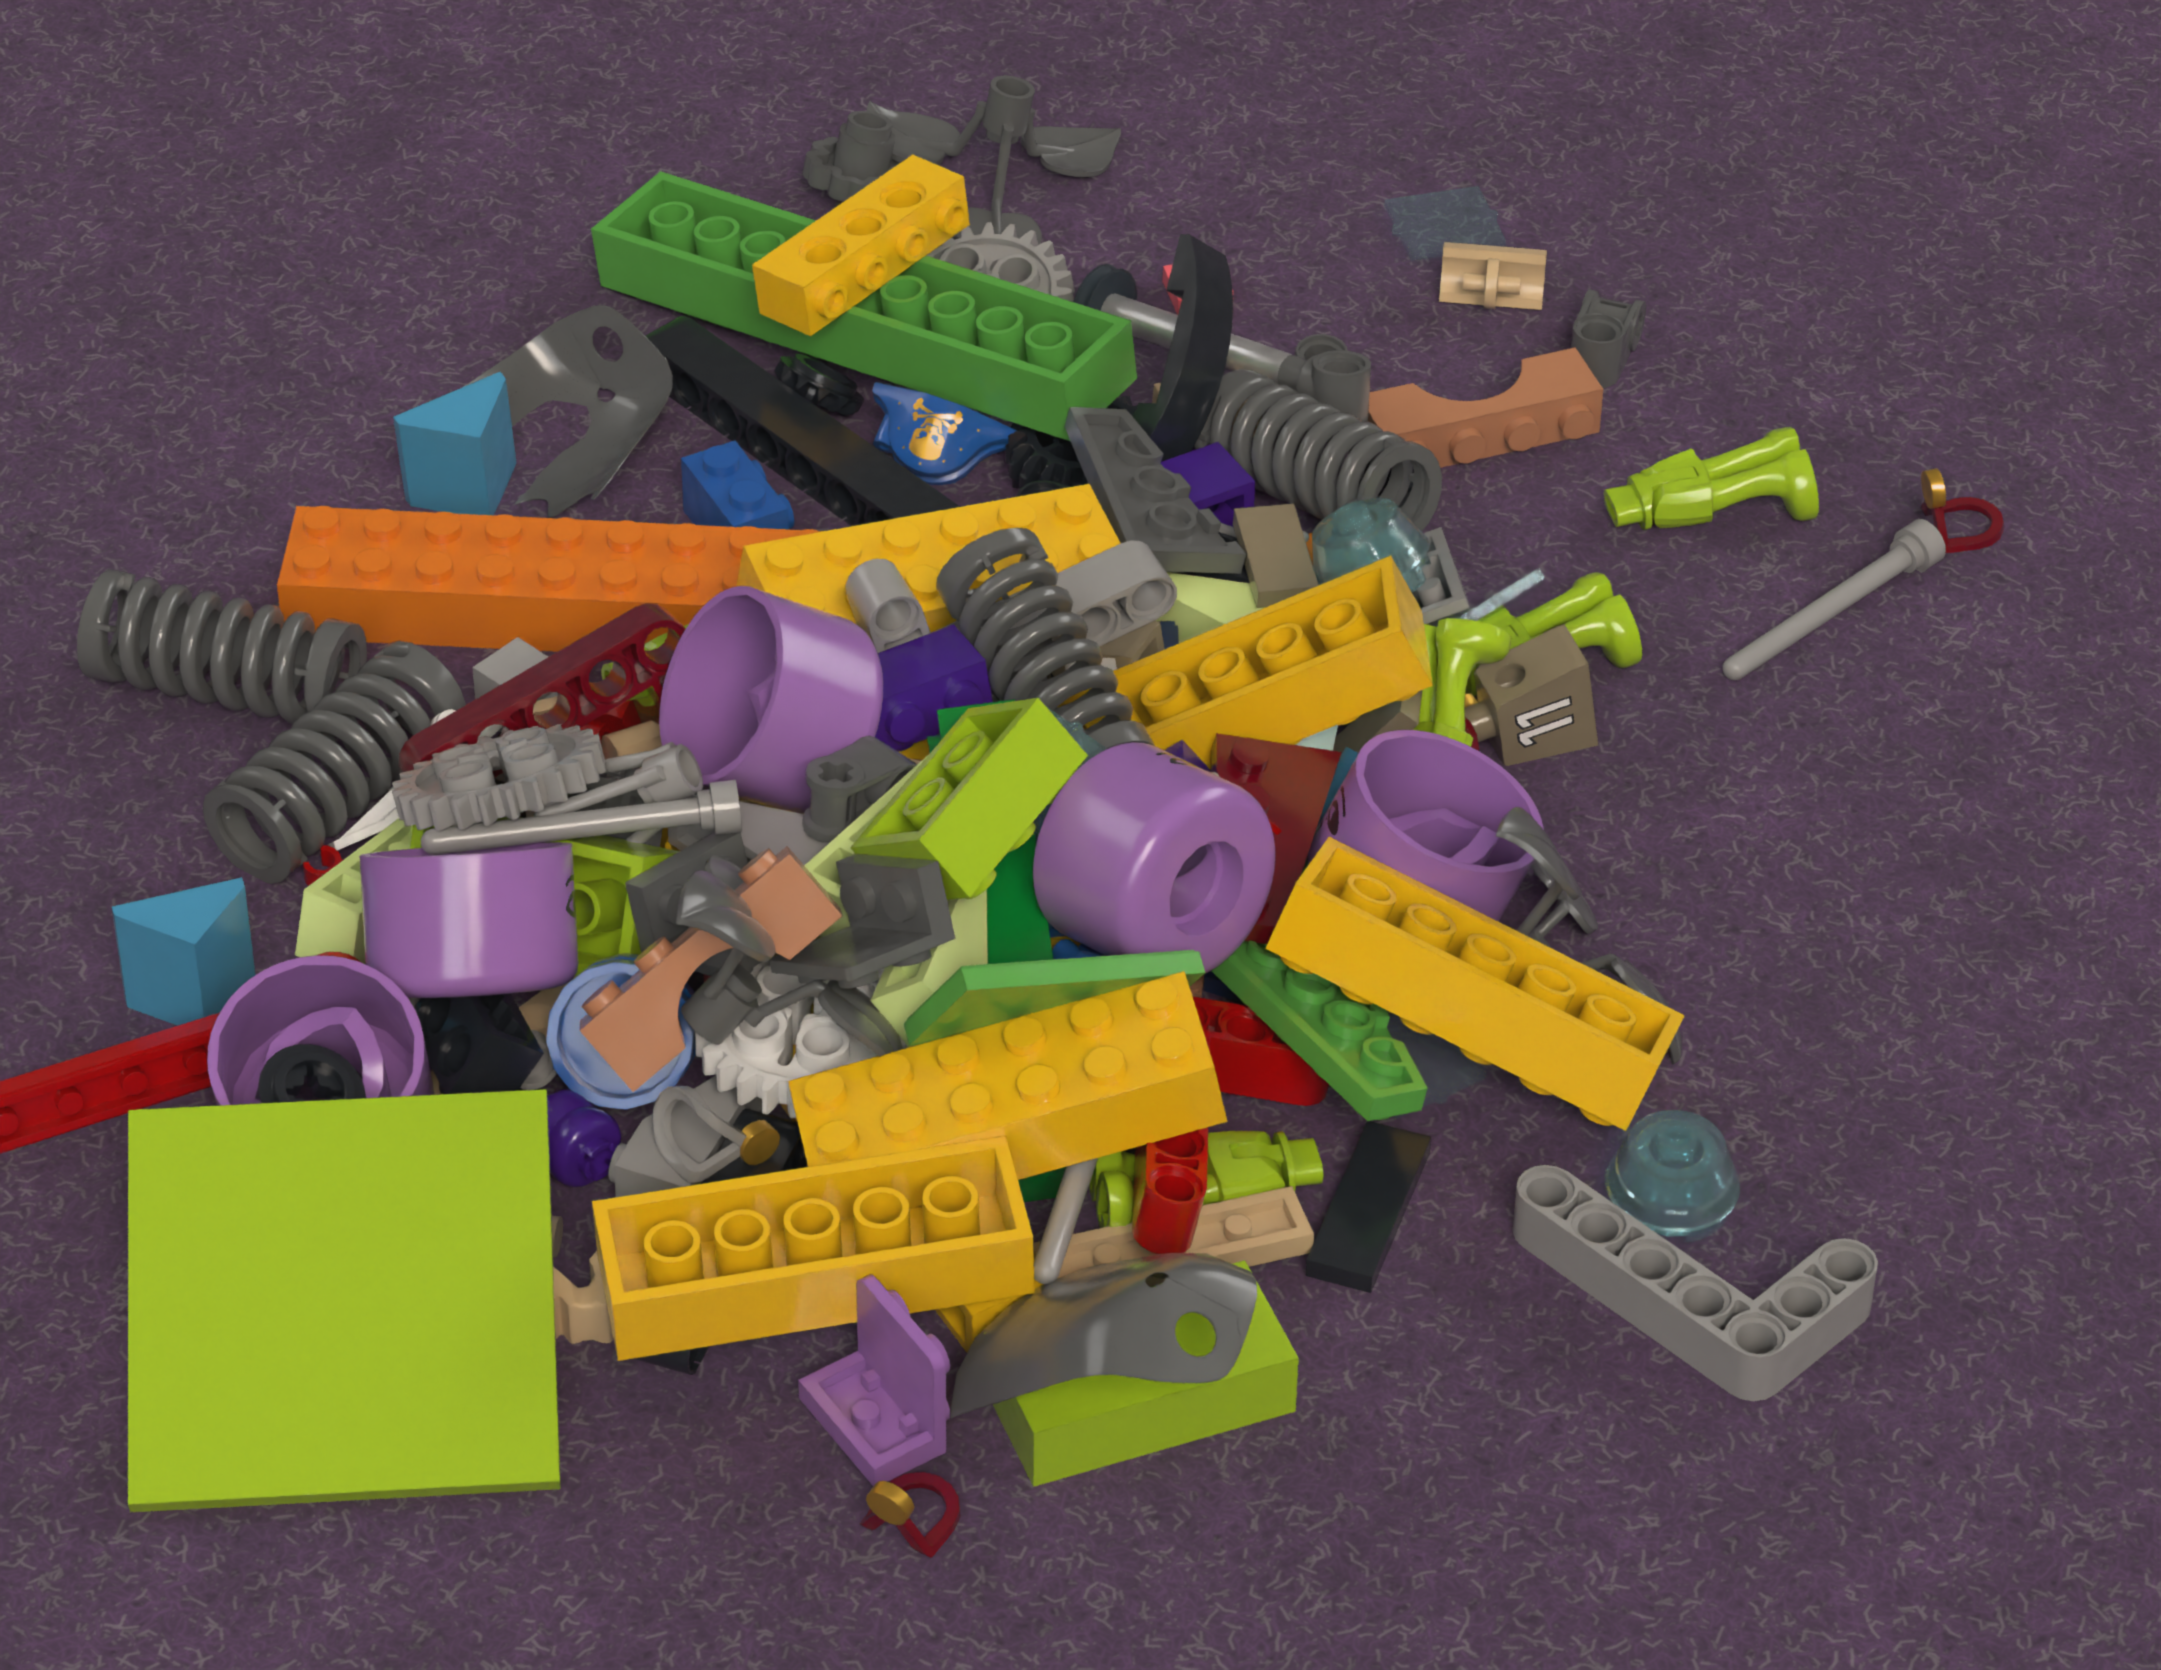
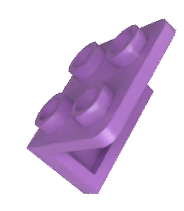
M870 1274L857 1280L858 1351L799 1379L798 1386L801 1402L871 1485L874 1486L879 1481L888 1482L946 1453V1421L950 1418V1408L946 1399V1373L950 1370V1362L940 1340L933 1334L926 1335L912 1320L902 1297L895 1290L887 1291L878 1279Z

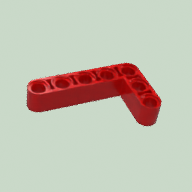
M1192 996L1214 1064L1220 1092L1302 1106L1319 1104L1326 1098L1329 1084L1319 1077L1314 1069L1286 1042L1282 1041L1248 1006ZM1208 1127L1135 1147L1132 1232L1138 1244L1152 1253H1184L1191 1248L1207 1190Z

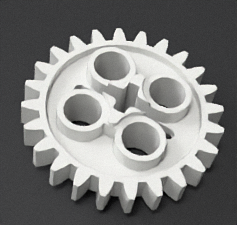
M761 962L753 967L751 972L762 989V992L756 997L759 1006L805 985L799 983L797 976L772 973L769 962ZM884 968L878 970V980L856 988L869 998H872ZM816 997L805 998L765 1017L756 1027H752L744 1020L720 1045L705 1040L695 1031L696 1057H702V1068L705 1076H717V1090L719 1092L737 1087V1104L741 1106L759 1097L762 1099L763 1114H769L778 1103L787 1104L790 1118H796L788 1081L878 1056L836 1023L821 1007ZM814 1001V1014H811L810 1006ZM900 1037L903 1049L909 1048ZM793 1045H796V1053L793 1057Z

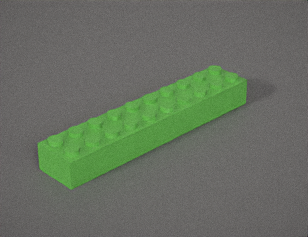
M662 171L591 228L600 284L603 287L856 370L860 373L884 379L909 389L931 394L1053 437L1070 441L1065 429L1069 407L1107 408L1137 379L1131 320L930 256L920 259L810 337L759 314L752 264L816 220Z

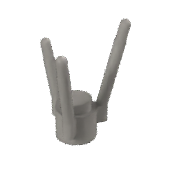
M673 742L650 751L608 758L605 760V773L633 768L639 769L635 770L632 776L568 798V801L557 802L544 807L545 810L536 811L534 817L574 812L636 789L645 803L692 798L691 796L697 794V791L703 789L702 773L692 752L682 744L675 745ZM662 828L635 831L626 841L644 844Z

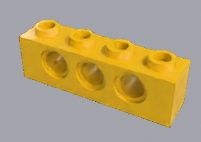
M911 155L752 264L759 314L811 337L970 225L964 176L915 155Z

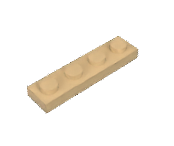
M1289 1186L1203 1205L1191 1248L1184 1253H1207L1231 1264L1245 1260L1250 1267L1310 1253L1314 1244V1232L1293 1187ZM1132 1222L1126 1226H1108L1072 1234L1058 1278L1091 1266L1156 1254L1141 1247L1134 1239ZM1035 1242V1243H1033V1248H1034V1260H1035V1257H1036V1254H1037V1251H1038L1040 1242ZM1149 1276L1145 1282L1150 1287L1163 1283L1165 1279Z

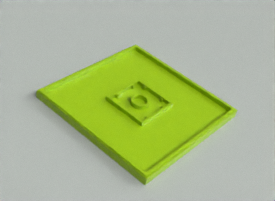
M547 1089L128 1110V1507L130 1512L561 1489Z

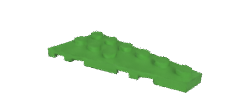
M1306 859V862H1305V865H1304V868H1303L1302 873L1305 871V869H1306L1307 866H1308V861H1307V859ZM1244 941L1227 960L1211 970L1239 997L1243 1004L1259 1016L1282 1041L1286 1042L1314 1069L1319 1077L1323 1078L1367 1121L1385 1120L1392 1116L1422 1110L1428 1088L1404 1042L1391 1037L1387 1029L1390 1019L1387 1010L1375 1004H1362L1350 999L1340 990L1338 985L1316 974H1303L1289 968L1282 962L1279 955L1265 949L1267 944L1254 941Z

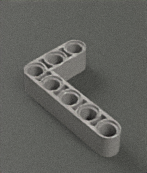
M1133 540L1120 543L1059 572L1056 584L1067 589L1073 600L1071 612L1083 617L1088 627L1086 639L1096 642L1099 647L1165 615L1174 605L1177 597V587L1149 546L1141 541ZM872 559L856 567L849 575L845 585L846 595L856 624L867 633L878 653L930 634L920 603L894 563L886 559ZM1021 590V591H1019V592H1016V593L1010 595L1009 598L1014 597L1015 595H1017L1018 593L1022 592L1023 590ZM1047 608L1035 611L1025 616L1020 621L1015 623L1010 629L1019 627L1023 624L1030 622L1031 620L1035 619L1040 614H1042ZM955 621L940 629H943L954 624L959 630V621ZM1061 635L1049 638L1038 644L1026 655L1047 647ZM991 689L992 697H994L995 694H994V692H993L992 689Z
M1534 1166L1524 1171L1517 1182L1513 1234L1515 1240L1523 1248L1728 1393L1742 1400H1766L1775 1395L1865 1322L1870 1315L1878 1260L1875 1253L1867 1245L1857 1240L1843 1238L1831 1240L1823 1244L1756 1299L1752 1300L1568 1171L1557 1166Z

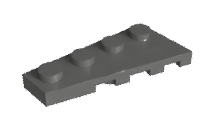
M1069 407L1065 423L1066 432L1087 482L1093 489L1120 543L1133 540L1147 544L1165 571L1241 574L1247 555L1246 552L1236 541L1225 542L1219 535L1221 522L1209 508L1199 510L1190 500L1191 486L1180 473L1174 474L1161 465L1162 451L1127 409Z

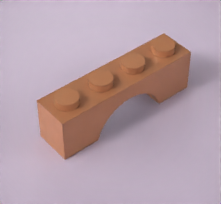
M1575 347L1522 359L1520 376L1515 384L1505 392L1483 400L1458 401L1445 399L1426 392L1414 383L1370 392L1367 422L1373 423L1383 431L1393 432L1405 441H1413L1429 449L1438 460L1440 468L1460 463H1471L1478 459L1513 451H1525L1531 447L1567 439H1579L1585 435L1599 433L1603 388Z
M788 846L776 856L769 848L765 849L738 873L744 882L734 891L745 900L751 910L752 918L756 919L772 937L776 949L775 953L789 960L843 916L838 904ZM690 927L672 943L663 936L634 960L633 963L638 967L639 971L623 985L618 987L613 980H610L582 1004L581 1007L587 1015L580 1020V1032L632 1092L637 1090L685 1049V1038L678 1018L680 997L686 982L696 968L711 956L733 948L720 938Z

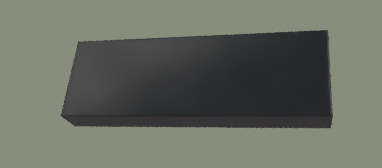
M1372 1121L1366 1122L1307 1257V1277L1368 1293L1372 1292L1430 1155V1136Z

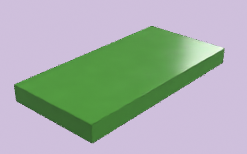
M1194 950L961 966L907 1018L904 1028L909 1046L919 1045L1170 976L1185 971L1190 987L1205 974V969L1200 952Z

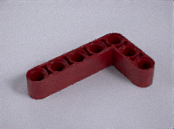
M645 603L632 608L413 735L404 743L399 753L398 764L401 773L414 770L413 764L430 761L433 759L432 754L454 748L457 744H476L480 733L486 727L494 724L502 725L500 737L508 730L517 731L533 726L548 729L554 725L561 724L562 730L575 725H579L581 728L646 689L660 713L665 676L675 648L686 628L666 608L658 604ZM661 627L668 628L667 638L659 648L651 651L644 650L645 641L652 631ZM613 660L612 670L604 680L596 683L589 682V674L598 662ZM549 692L558 693L557 702L549 712L541 715L533 714L534 705L539 697ZM502 769L492 771L494 778L503 773Z

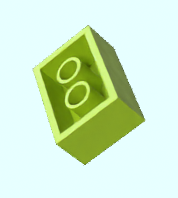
M1039 698L968 708L850 848L855 854L936 860L939 862L947 900L973 899L983 893L993 883L997 875L994 868L1008 852L1023 845L1032 836L1036 829L1033 821L1047 805L1053 803L1062 787L1088 755Z

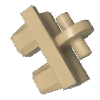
M1444 242L1439 302L1484 305L1486 309H1495L1498 306L1542 310L1547 250Z

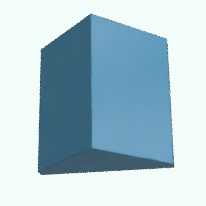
M501 372L393 417L405 500L410 506L455 514L494 515L517 463L506 378Z
M242 877L112 906L124 998L128 1008L178 1026L221 1012L229 998L245 982L256 975L246 892Z

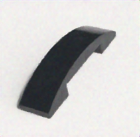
M1180 234L1167 286V291L1181 298L1182 301L1157 402L1138 403L1135 414L1137 423L1162 451L1163 457L1161 462L1188 453L1194 447L1219 391L1231 340L1233 291L1226 255L1190 234Z

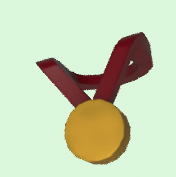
M1935 468L1921 473V486L1925 499L1921 509L1925 516L1933 515L1934 526L1940 532L1945 543V553L1977 550L1992 546L2000 540L2004 531L2002 513L1994 504L1974 497H1960L1946 501L1945 485L1940 471ZM1959 510L1978 511L1989 518L1991 526L1984 533L1976 536L1948 538L1944 513Z
M926 1472L906 1473L892 1479L890 1482L879 1481L875 1483L866 1497L870 1510L859 1525L872 1531L885 1522L896 1525L915 1551L932 1558L955 1530L960 1520L959 1496L953 1486L938 1475ZM924 1488L932 1490L941 1496L946 1504L943 1518L925 1537H923L909 1518L915 1507L912 1499L905 1492L909 1489Z

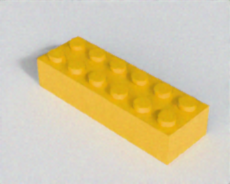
M1090 484L745 545L743 546L736 587L750 586L840 616L856 624L846 595L845 585L848 577L856 567L866 561L886 559L894 563L920 603L930 633L957 621L952 618L936 589L937 577L942 567L959 550L984 535L1008 528H1026L1034 532L1049 557L1045 561L1052 563L1057 573L1120 544V541ZM1015 554L995 562L992 565L996 572L990 575L988 570L985 569L974 580L969 590L978 588L1000 570L1018 563L1023 554ZM1032 582L1015 587L1007 592L1008 596L1027 588Z
M1391 555L1113 671L1118 680L1116 692L1127 696L1133 706L1131 720L1144 725L1154 745L1162 750H1166L1180 740H1183L1210 770L1211 750L1216 733L1296 745L1306 737L1336 725L1351 723L1362 714L1394 701L1407 700L1419 691L1433 686L1422 610ZM1090 689L1081 691L1071 696L1070 698L1062 702L1058 707L1064 706L1075 701L1076 699L1080 698L1085 693H1087ZM1105 716L1096 718L1082 727L1085 730L1098 723Z
M1331 837L1327 838L1295 883L1265 948L1279 955L1282 962L1289 968L1303 974H1316L1338 985L1340 990L1350 999L1362 1004H1375L1399 1016L1401 1022L1411 1030L1426 1035L1435 1034L1458 1046L1460 1051L1470 1060L1484 1065L1494 1064L1518 1076L1521 1083L1528 1089L1542 1095H1555L1579 1107L1580 1112L1589 1120L1604 1126L1614 1125L1624 1131L1628 1129L1685 1016Z
M1185 971L901 1049L881 1057L876 1056L788 1081L808 1167L1006 1136L1017 1179L1020 1180L1143 1146L1147 1143L1157 1142L1228 1122L1214 1064Z
M1006 1136L592 1201L597 1256L618 1361L857 1322L856 1283L857 1280L870 1274L874 1275L887 1291L895 1290L904 1300L910 1314L1035 1293L1033 1234Z

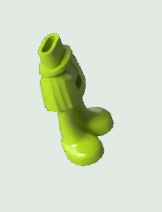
M1792 427L1771 430L1763 438L1753 443L1708 459L1700 460L1693 449H1688L1663 459L1642 470L1640 473L1628 476L1627 485L1604 489L1605 506L1615 527L1639 523L1642 530L1651 529L1652 519L1659 528L1691 526L1712 522L1713 513L1740 501L1759 496H1779L1782 498L1786 510L1793 519L1802 522L1816 519L1819 512L1817 483L1810 457L1806 449L1800 450L1798 435Z
M1599 572L1590 573L1578 578L1571 589L1525 614L1514 617L1503 607L1479 620L1508 632L1512 638L1510 650L1555 627L1565 624L1579 649L1600 646L1606 658L1616 667L1628 668L1634 666L1642 658L1641 639L1632 612L1621 594L1613 596L1610 581L1604 574ZM1478 663L1471 670L1465 694L1477 695L1474 671L1480 665Z
M1445 618L1438 621L1437 627L1424 624L1433 686L1422 690L1419 722L1413 730L1439 734L1471 747L1473 737L1465 732L1464 709L1465 691L1471 670L1477 663L1493 664L1502 661L1509 653L1512 638L1504 629L1469 619Z
M1264 1131L1208 1133L1207 1190L1203 1205L1292 1186L1295 1191L1296 1186L1322 1184L1324 1176L1323 1165L1314 1138L1288 1140L1285 1133L1279 1131L1274 1132L1271 1142L1269 1134ZM1121 1151L1099 1157L1089 1184V1191L1092 1202L1096 1201V1216L1100 1228L1126 1226L1132 1222L1135 1154Z

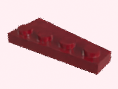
M1216 733L1211 750V772H1216L1219 777L1249 792L1261 804L1268 819L1282 830L1278 835L1273 832L1275 870L1270 893L1257 923L1245 941L1268 944L1295 883L1302 874L1342 752Z

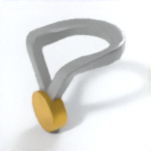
M690 1086L667 1087L660 1092L654 1104L652 1124L658 1150L672 1169L687 1183H698L707 1179L738 1157H741L749 1165L763 1163L773 1155L779 1145V1133L767 1121L758 1120L752 1122L741 1131L717 1116L700 1094ZM679 1100L686 1102L711 1128L733 1143L702 1163L696 1162L681 1150L674 1140L671 1131V1114L676 1102Z

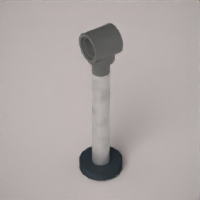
M1103 264L1087 274L1080 284L1073 302L1131 320L1134 337L1170 349L1178 315L1137 301L1136 282L1131 273L1123 268L1117 269L1110 264ZM1231 333L1226 369L1231 371L1238 369L1253 370L1267 376L1277 384H1285L1298 393L1307 394L1320 403L1330 404L1340 410V412H1348L1359 418L1362 422L1368 421L1371 361L1366 356L1352 351L1335 350L1314 355L1307 360Z

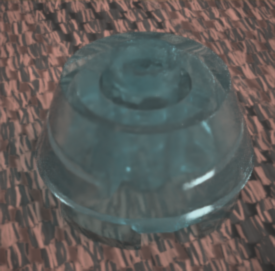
M1370 498L1355 501L1329 514L1313 530V568L1318 584L1321 585L1391 555L1411 592H1414L1426 581L1422 568L1424 565L1431 564L1427 553L1430 542L1426 535L1393 500L1388 498Z
M1682 1110L1654 1112L1635 1123L1612 1156L1605 1172V1187L1612 1203L1657 1234L1668 1237L1686 1236V1242L1701 1240L1721 1228L1726 1222L1727 1215L1734 1209L1740 1195L1739 1176L1721 1131L1706 1118Z

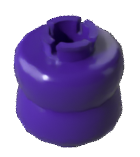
M570 1089L559 1090L548 1095L551 1175L568 1187H583L604 1178L609 1174V1166L614 1151L621 1143L622 1133L617 1121L609 1114L596 1108L585 1097Z

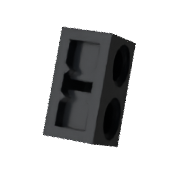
M511 994L420 998L414 1007L421 1023L428 1061L440 1083L439 1090L441 1094L518 1091L544 1054Z

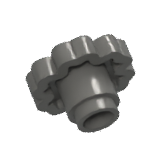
M855 111L850 113L847 123L842 124L840 127L838 138L828 137L824 140L812 142L811 151H808L805 156L802 175L807 179L811 187L828 190V195L835 200H847L900 163L891 159L895 143V135L891 132L892 122L887 117L875 112Z

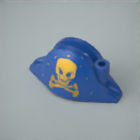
M877 382L874 383L872 389L874 401L885 414L873 445L883 452L892 453L894 461L929 485H947L966 477L983 459L1004 451L1005 445L1008 444V435L1017 431L965 406L931 394Z

